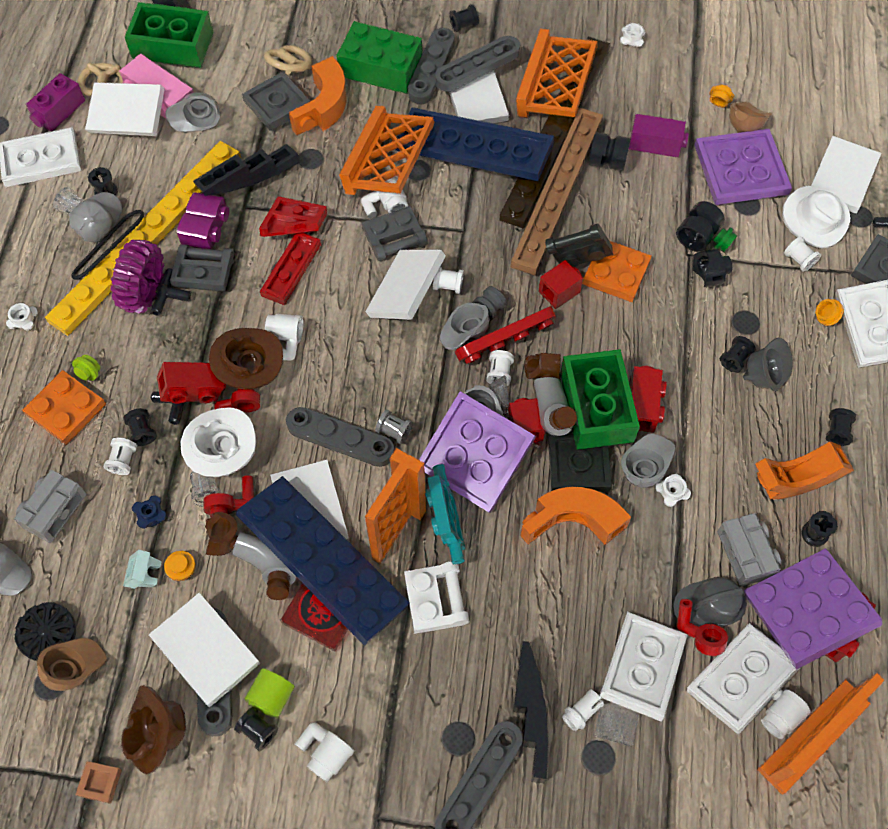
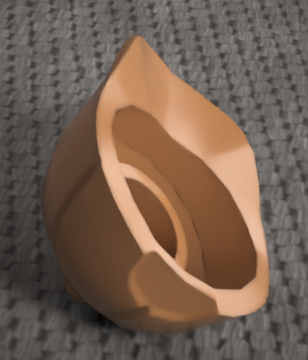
M749 102L732 103L730 105V122L737 130V133L760 130L772 115V112L761 111Z
M88 638L58 643L44 649L40 653L37 660L38 676L41 682L51 690H70L81 685L90 674L104 665L107 657L102 648L95 641Z

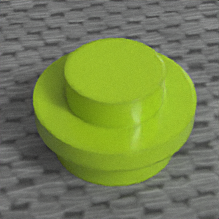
M82 355L73 360V371L77 377L89 381H94L98 377L100 365L93 357Z

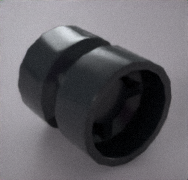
M595 132L589 165L603 167L605 164H608L610 169L624 171L631 138L616 136L612 139L610 134Z
M698 202L689 212L688 217L677 228V239L689 250L703 251L713 239L714 234H717L724 224L725 217L723 212L710 202Z

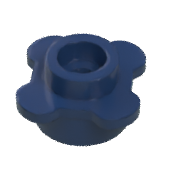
M153 495L147 501L135 502L133 504L132 511L137 515L138 527L142 529L153 527L165 520L166 513L161 509V499L158 496ZM148 510H152L150 514H146Z

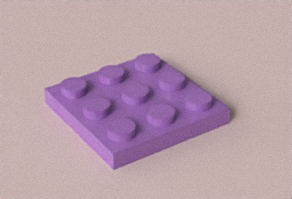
M770 129L696 138L695 148L715 205L790 194L792 186Z
M460 391L419 460L424 462L425 473L431 477L434 476L432 467L443 464L447 480L450 484L449 488L491 513L537 436Z
M826 548L744 590L745 597L796 670L882 626V618Z

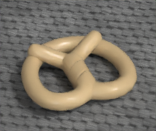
M286 45L280 49H270L264 54V59L268 64L285 71L286 75H290L292 72L309 70L312 67L311 56L297 46ZM290 53H294V54L299 55V56L302 57L305 61H302V60L297 59L295 56L291 55ZM273 57H279L280 59H282V60L285 61L286 63H282V62H280V61L274 59Z
M88 63L87 67L80 73L77 81L82 93L86 96H92L93 89L85 87V81L91 73L98 76L97 83H108V78L114 74H117L120 80L119 83H122L123 80L119 72L121 67L120 65L109 63Z

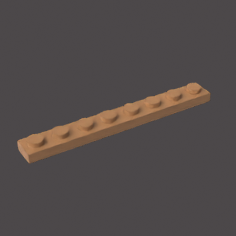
M579 108L511 260V268L536 276L547 250L545 240L552 238L592 146L595 132H598L601 125L602 114Z

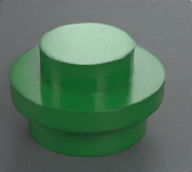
M732 227L728 230L722 228L713 239L716 243L713 248H719L724 252L737 237L733 232L734 229Z

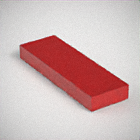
M295 233L260 290L261 296L285 306L319 250L321 240L305 233Z

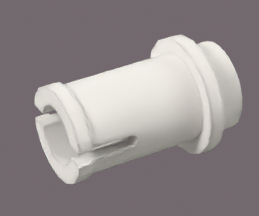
M589 689L572 708L567 707L565 709V714L562 716L563 720L574 731H577L579 728L583 729L586 726L585 722L599 708L604 706V702L600 700L601 698L595 691Z

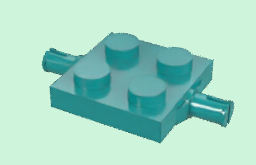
M438 464L432 467L434 476L427 478L430 489L426 490V498L429 506L434 508L435 517L431 518V523L435 535H439L443 544H447V547H449L452 564H461L465 562L462 550L466 548L455 496L449 488L450 484L446 477L445 466Z

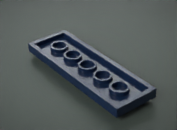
M414 107L411 108L408 114L434 118V125L419 156L530 180H539L554 145V136ZM418 125L411 129L413 131H416L423 128L424 126ZM405 131L401 134H398L397 139L404 137L409 133ZM411 141L403 145V147L406 149L415 145L416 142Z
M283 476L237 510V517L364 646L410 604Z

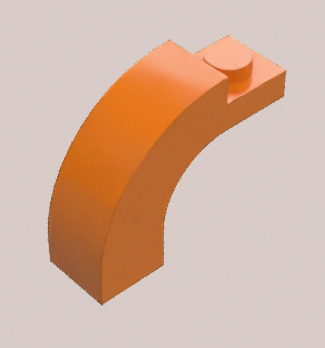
M333 56L312 66L314 84L320 90V94L311 102L289 112L291 128L296 135L309 131L317 125L322 131H325L334 125L344 112L347 101L345 78L341 66Z
M831 441L793 460L778 462L764 458L755 464L759 471L757 473L758 480L765 488L770 499L794 497L823 487L854 471L841 445Z
M565 487L550 491L537 499L536 511L530 513L523 520L520 536L527 544H530L555 524L571 521L588 527L606 545L627 528L631 516L615 500L599 491L583 487Z

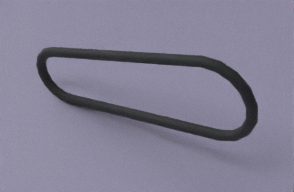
M135 210L123 217L73 270L71 277L74 280H78L86 276L139 225L144 217V212L142 210ZM140 214L137 221L83 273L76 276V273L128 218Z

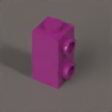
M59 73L27 102L26 106L29 110L31 121L36 126L44 127L52 132L85 102V98L77 82Z
M635 114L629 150L679 157L681 147L686 148L689 133L684 132L686 121Z

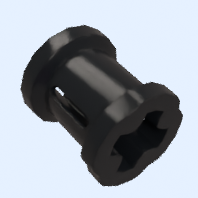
M473 4L469 5L467 9L458 12L453 10L449 13L450 23L455 32L461 31V28L470 25L477 26L479 24V15Z
M98 167L89 173L88 181L95 188V195L105 192L103 187H106L108 193L115 196L118 194V188L112 183V174L109 169ZM98 175L101 176L103 182H100Z
M736 336L732 340L731 348L728 352L722 353L719 360L728 371L739 373L742 371L743 363L749 355L756 351V347L748 338Z
M134 409L123 417L125 425L129 426L132 434L130 440L136 443L137 446L148 445L157 438L155 430L151 429L148 420L150 415L147 409Z
M844 408L831 410L829 413L831 425L830 431L826 433V441H831L841 446L850 445L853 442L851 429L852 423L856 421V414Z
M818 511L802 527V538L808 545L813 547L824 545L828 541L829 536L833 535L837 530L836 519L833 518L831 513Z
M251 707L240 717L234 730L238 734H245L255 743L254 748L262 751L275 737L278 727L275 724L270 726L257 714L258 710L255 707Z

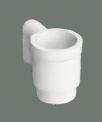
M392 177L385 182L396 183L398 178ZM403 189L401 193L373 191L361 199V204L368 218L377 216L373 203L381 200L385 210L389 213L408 207L407 197Z
M277 313L276 315L269 314L266 318L265 330L273 333L279 340L287 341L286 349H283V360L292 361L295 359L297 345L301 341L304 321L301 315Z
M780 689L772 698L775 702L766 710V715L761 722L773 736L783 739L786 734H791L807 718L811 711L805 701L790 690L783 691Z
M313 722L308 725L295 745L305 752L314 739L320 742L311 755L312 759L307 767L328 783L333 775H337L348 758L354 753V750L335 734L327 731L318 723Z

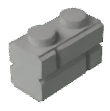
M50 470L46 476L38 479L35 484L34 493L28 501L24 500L20 503L14 518L23 529L48 543H52L87 495L78 483L67 477L65 478L54 470Z
M749 514L721 524L717 533L740 587L761 582L781 570L780 555L776 549L771 548L768 541V528L763 521H759L757 514Z

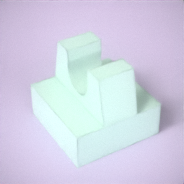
M137 550L129 557L123 586L133 589L156 586L158 579L150 577L147 570L148 568L153 570L159 569L162 561L151 557L150 552Z

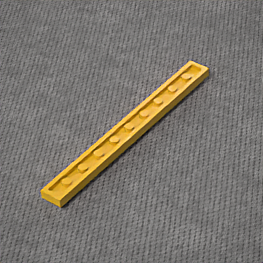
M219 141L142 219L139 225L45 316L47 322L69 336L112 292L110 290L112 286L111 278L113 277L112 269L115 267V259L119 257V251L124 248V245L129 243L131 239L146 240L153 244H158L180 222L183 214L186 212L191 195L194 192L202 193L193 181L235 154L241 158L240 152Z

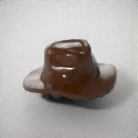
M237 328L227 331L216 338L210 348V368L219 381L237 389L248 390L266 386L274 381L282 368L283 349L281 342L273 333L263 329Z
M143 685L139 687L128 717L127 726L122 733L121 746L126 759L132 760L134 766L142 773L147 775L156 771L166 756L167 751L176 748L184 738L186 719L181 704L175 701H164L150 686Z

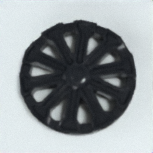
M45 602L27 609L25 614L19 618L15 627L14 640L23 655L33 661H37L40 653L47 646L57 644L56 641L58 639L63 640V642L74 640L76 636V622L73 615L62 605ZM42 610H44L43 619L38 614ZM52 610H57V612L51 617ZM63 616L67 617L65 621L59 622ZM32 617L36 624L27 621ZM69 628V632L66 634L60 632V630ZM23 629H27V630L32 631V632H28V633L22 634ZM32 640L26 647H24V642ZM39 645L38 653L33 654V651Z

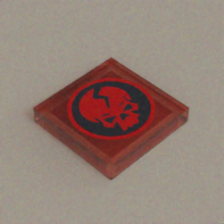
M303 583L280 620L285 626L334 652L348 630Z

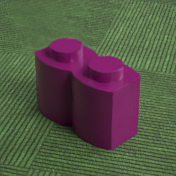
M196 192L191 195L186 212L183 214L177 229V235L181 244L212 249L215 242H219L221 227L229 218V207L226 206L224 197L204 196V194Z

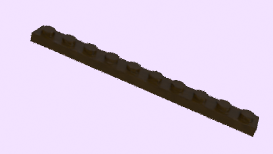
M589 36L587 40L597 41V49L578 110L582 108L611 44ZM582 49L579 55L581 56L589 52L590 49ZM578 64L572 68V71L576 73L584 68ZM572 82L565 87L570 91L578 87V85ZM569 99L559 104L562 107H572ZM549 114L540 133L554 136V145L538 181L518 177L500 213L499 221L524 229L575 117Z

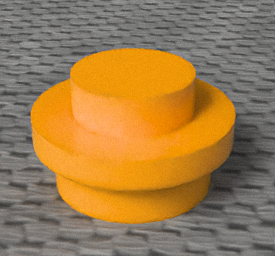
M726 85L713 86L709 92L710 102L718 107H727L734 99L733 92Z
M835 299L821 301L815 310L817 320L824 326L836 324L844 312L843 305Z
M186 551L173 552L164 563L165 573L174 581L188 579L196 568L193 556Z

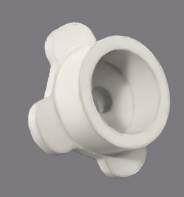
M630 23L622 28L623 36L620 38V42L623 45L636 47L643 45L642 37L645 35V30L641 25Z
M23 303L15 304L8 311L9 320H7L6 325L10 329L23 328L26 331L30 330L34 326L33 319L38 314V310L34 306L28 307Z
M672 474L664 481L658 482L655 486L656 491L660 492L664 497V504L669 507L675 506L676 502L682 499L688 500L691 495L686 482L678 474ZM674 488L676 492H671L670 489Z

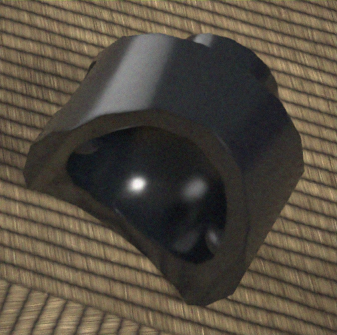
M718 249L698 252L693 255V271L704 280L705 288L722 285L725 282L726 274L732 273L733 266L730 257L722 256Z

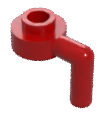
M238 389L232 393L230 399L217 401L214 409L235 408L242 412H254L260 408V394L254 389Z
M246 475L242 477V499H234L232 495L225 493H214L205 496L203 499L204 513L212 518L216 512L230 514L233 511H237L241 506L254 498L253 476Z
M682 599L679 604L677 619L678 630L695 638V647L701 653L708 656H718L724 653L728 642L727 632L715 624H704L699 627L691 623L693 603L689 599Z

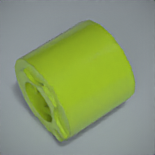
M262 668L244 700L248 705L255 707L265 715L278 718L295 686L280 675Z

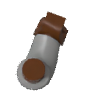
M540 353L530 355L525 359V375L527 379H534L541 426L550 435H566L576 423L577 416L575 411L569 407L561 384V354Z
M216 512L212 518L206 520L205 528L209 536L206 555L222 556L233 550L232 555L252 564L261 571L262 579L268 586L266 595L270 599L284 600L289 596V587L295 582L296 576L258 537L244 532L236 535L238 529L237 522L227 513Z

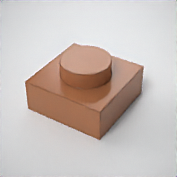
M87 761L75 795L111 804L122 770Z

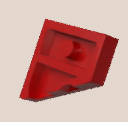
M278 196L259 227L260 236L268 237L319 231L327 216V206Z

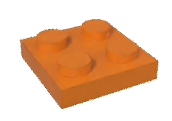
M610 241L613 255L598 261H591L582 284L633 303L652 255Z
M62 370L22 411L27 417L67 445L106 403L100 396Z

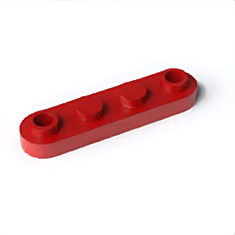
M552 306L547 307L458 348L454 353L459 362L465 360L466 364H470L480 359V353L486 350H490V352L500 350L506 346L504 342L512 338L517 342L530 335L529 331L536 327L541 331L554 324L552 319L556 317Z

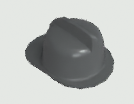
M777 337L767 344L765 348L749 355L748 369L743 375L744 380H751L758 388H770L772 391H778L789 379L793 368V358L788 343L784 339Z
M717 577L692 583L682 588L675 597L673 607L674 614L678 619L680 601L682 599H689L693 603L691 623L699 627L704 624H715L723 627L739 621L745 614L747 604L742 588L732 580Z

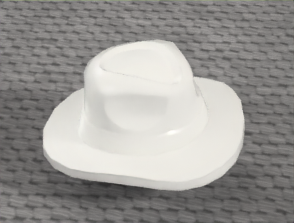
M818 186L798 188L788 196L783 205L782 216L789 231L797 238L803 237L805 239L804 242L813 247L829 248L834 246L842 239L849 227L850 212L848 206L841 198L828 189Z
M219 408L207 411L193 419L184 429L180 441L181 454L186 464L195 473L206 477L230 475L246 466L255 453L256 433L254 426L244 412L235 408Z

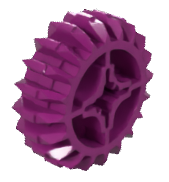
M131 239L119 251V257L115 259L116 264L112 269L113 277L111 278L112 286L110 288L113 292L112 300H114L115 306L119 307V309L129 313L135 312L140 314L145 313L148 307L152 306V302L156 297V288L160 285L164 275L163 268L165 266L162 262L164 257L161 254V248L157 247V244L146 240Z

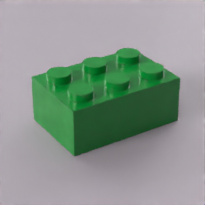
M138 2L124 38L132 59L142 54L153 62L201 68L214 32L209 12L206 10Z
M353 21L336 55L337 62L343 70L344 78L407 94L409 83L422 56V38Z
M621 349L563 356L560 371L563 389L569 407L575 411L577 416L576 423L572 428L576 449L633 443L640 425Z

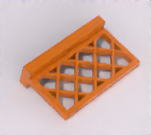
M540 29L516 97L518 117L527 118L529 112L576 117L597 49V41L550 36L549 29ZM553 46H562L565 49L556 53L553 50ZM579 49H590L589 52L581 56L576 52ZM571 54L574 57L573 60L565 63L561 59ZM555 61L560 65L552 70L547 67V65ZM578 64L584 68L576 73L570 69ZM564 71L569 75L562 80L556 77V75ZM548 79L554 82V84L546 88L541 84ZM575 82L578 85V87L570 91L565 87L566 85ZM560 89L563 94L553 98L550 93ZM544 96L548 100L544 104L535 103L536 100ZM568 99L572 103L571 108L559 105Z
M375 106L339 174L345 194L355 195L358 189L401 193L431 132L434 118L390 114L386 112L385 106ZM391 123L401 124L391 130L389 129ZM418 125L424 126L423 128L416 131H413L411 129ZM405 131L409 133L408 135L401 137L399 139L396 138V135L401 134ZM390 138L393 142L381 147L382 142ZM411 141L416 142L415 145L406 149L403 147V145ZM396 148L400 150V152L392 156L387 155L388 152ZM379 156L384 157L383 160L372 164L373 159ZM401 159H407V162L397 167L394 164ZM387 166L392 168L382 174L378 173V170ZM372 173L376 176L370 180H363L365 176ZM396 175L398 176L396 183L385 182Z
M398 448L390 457L392 476L365 515L372 560L379 564L385 558L409 518L413 516L421 520L426 512L424 462Z
M876 673L855 688L847 680L841 682L757 770L781 795L785 794L871 704L867 700L868 697L885 680Z

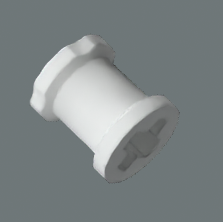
M800 236L790 243L785 249L784 255L786 257L791 256L801 266L800 270L804 272L815 265L820 259L821 254L814 252L804 243L805 239Z
M440 266L434 277L433 290L442 288L454 290L456 294H460L464 270L455 272L443 270Z
M504 350L491 352L489 355L491 367L486 381L493 386L505 387L506 384L507 386L510 385L511 376L509 373L510 366L514 362V355Z
M113 438L110 443L112 450L109 460L105 461L103 467L114 474L128 475L131 470L129 466L132 453L136 452L137 444L125 438Z

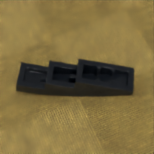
M288 144L283 145L269 155L263 149H260L244 160L235 154L193 182L204 196L231 192L279 175L300 163L301 160L299 155Z
M523 641L513 712L526 714L522 746L535 748L531 782L544 784L547 779L548 763L546 705L539 670L530 643Z

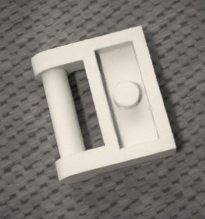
M451 561L438 566L404 571L414 634L462 626L470 622L468 612L464 611L457 575L460 572L459 564L454 565ZM437 578H446L452 610L451 615L443 616Z

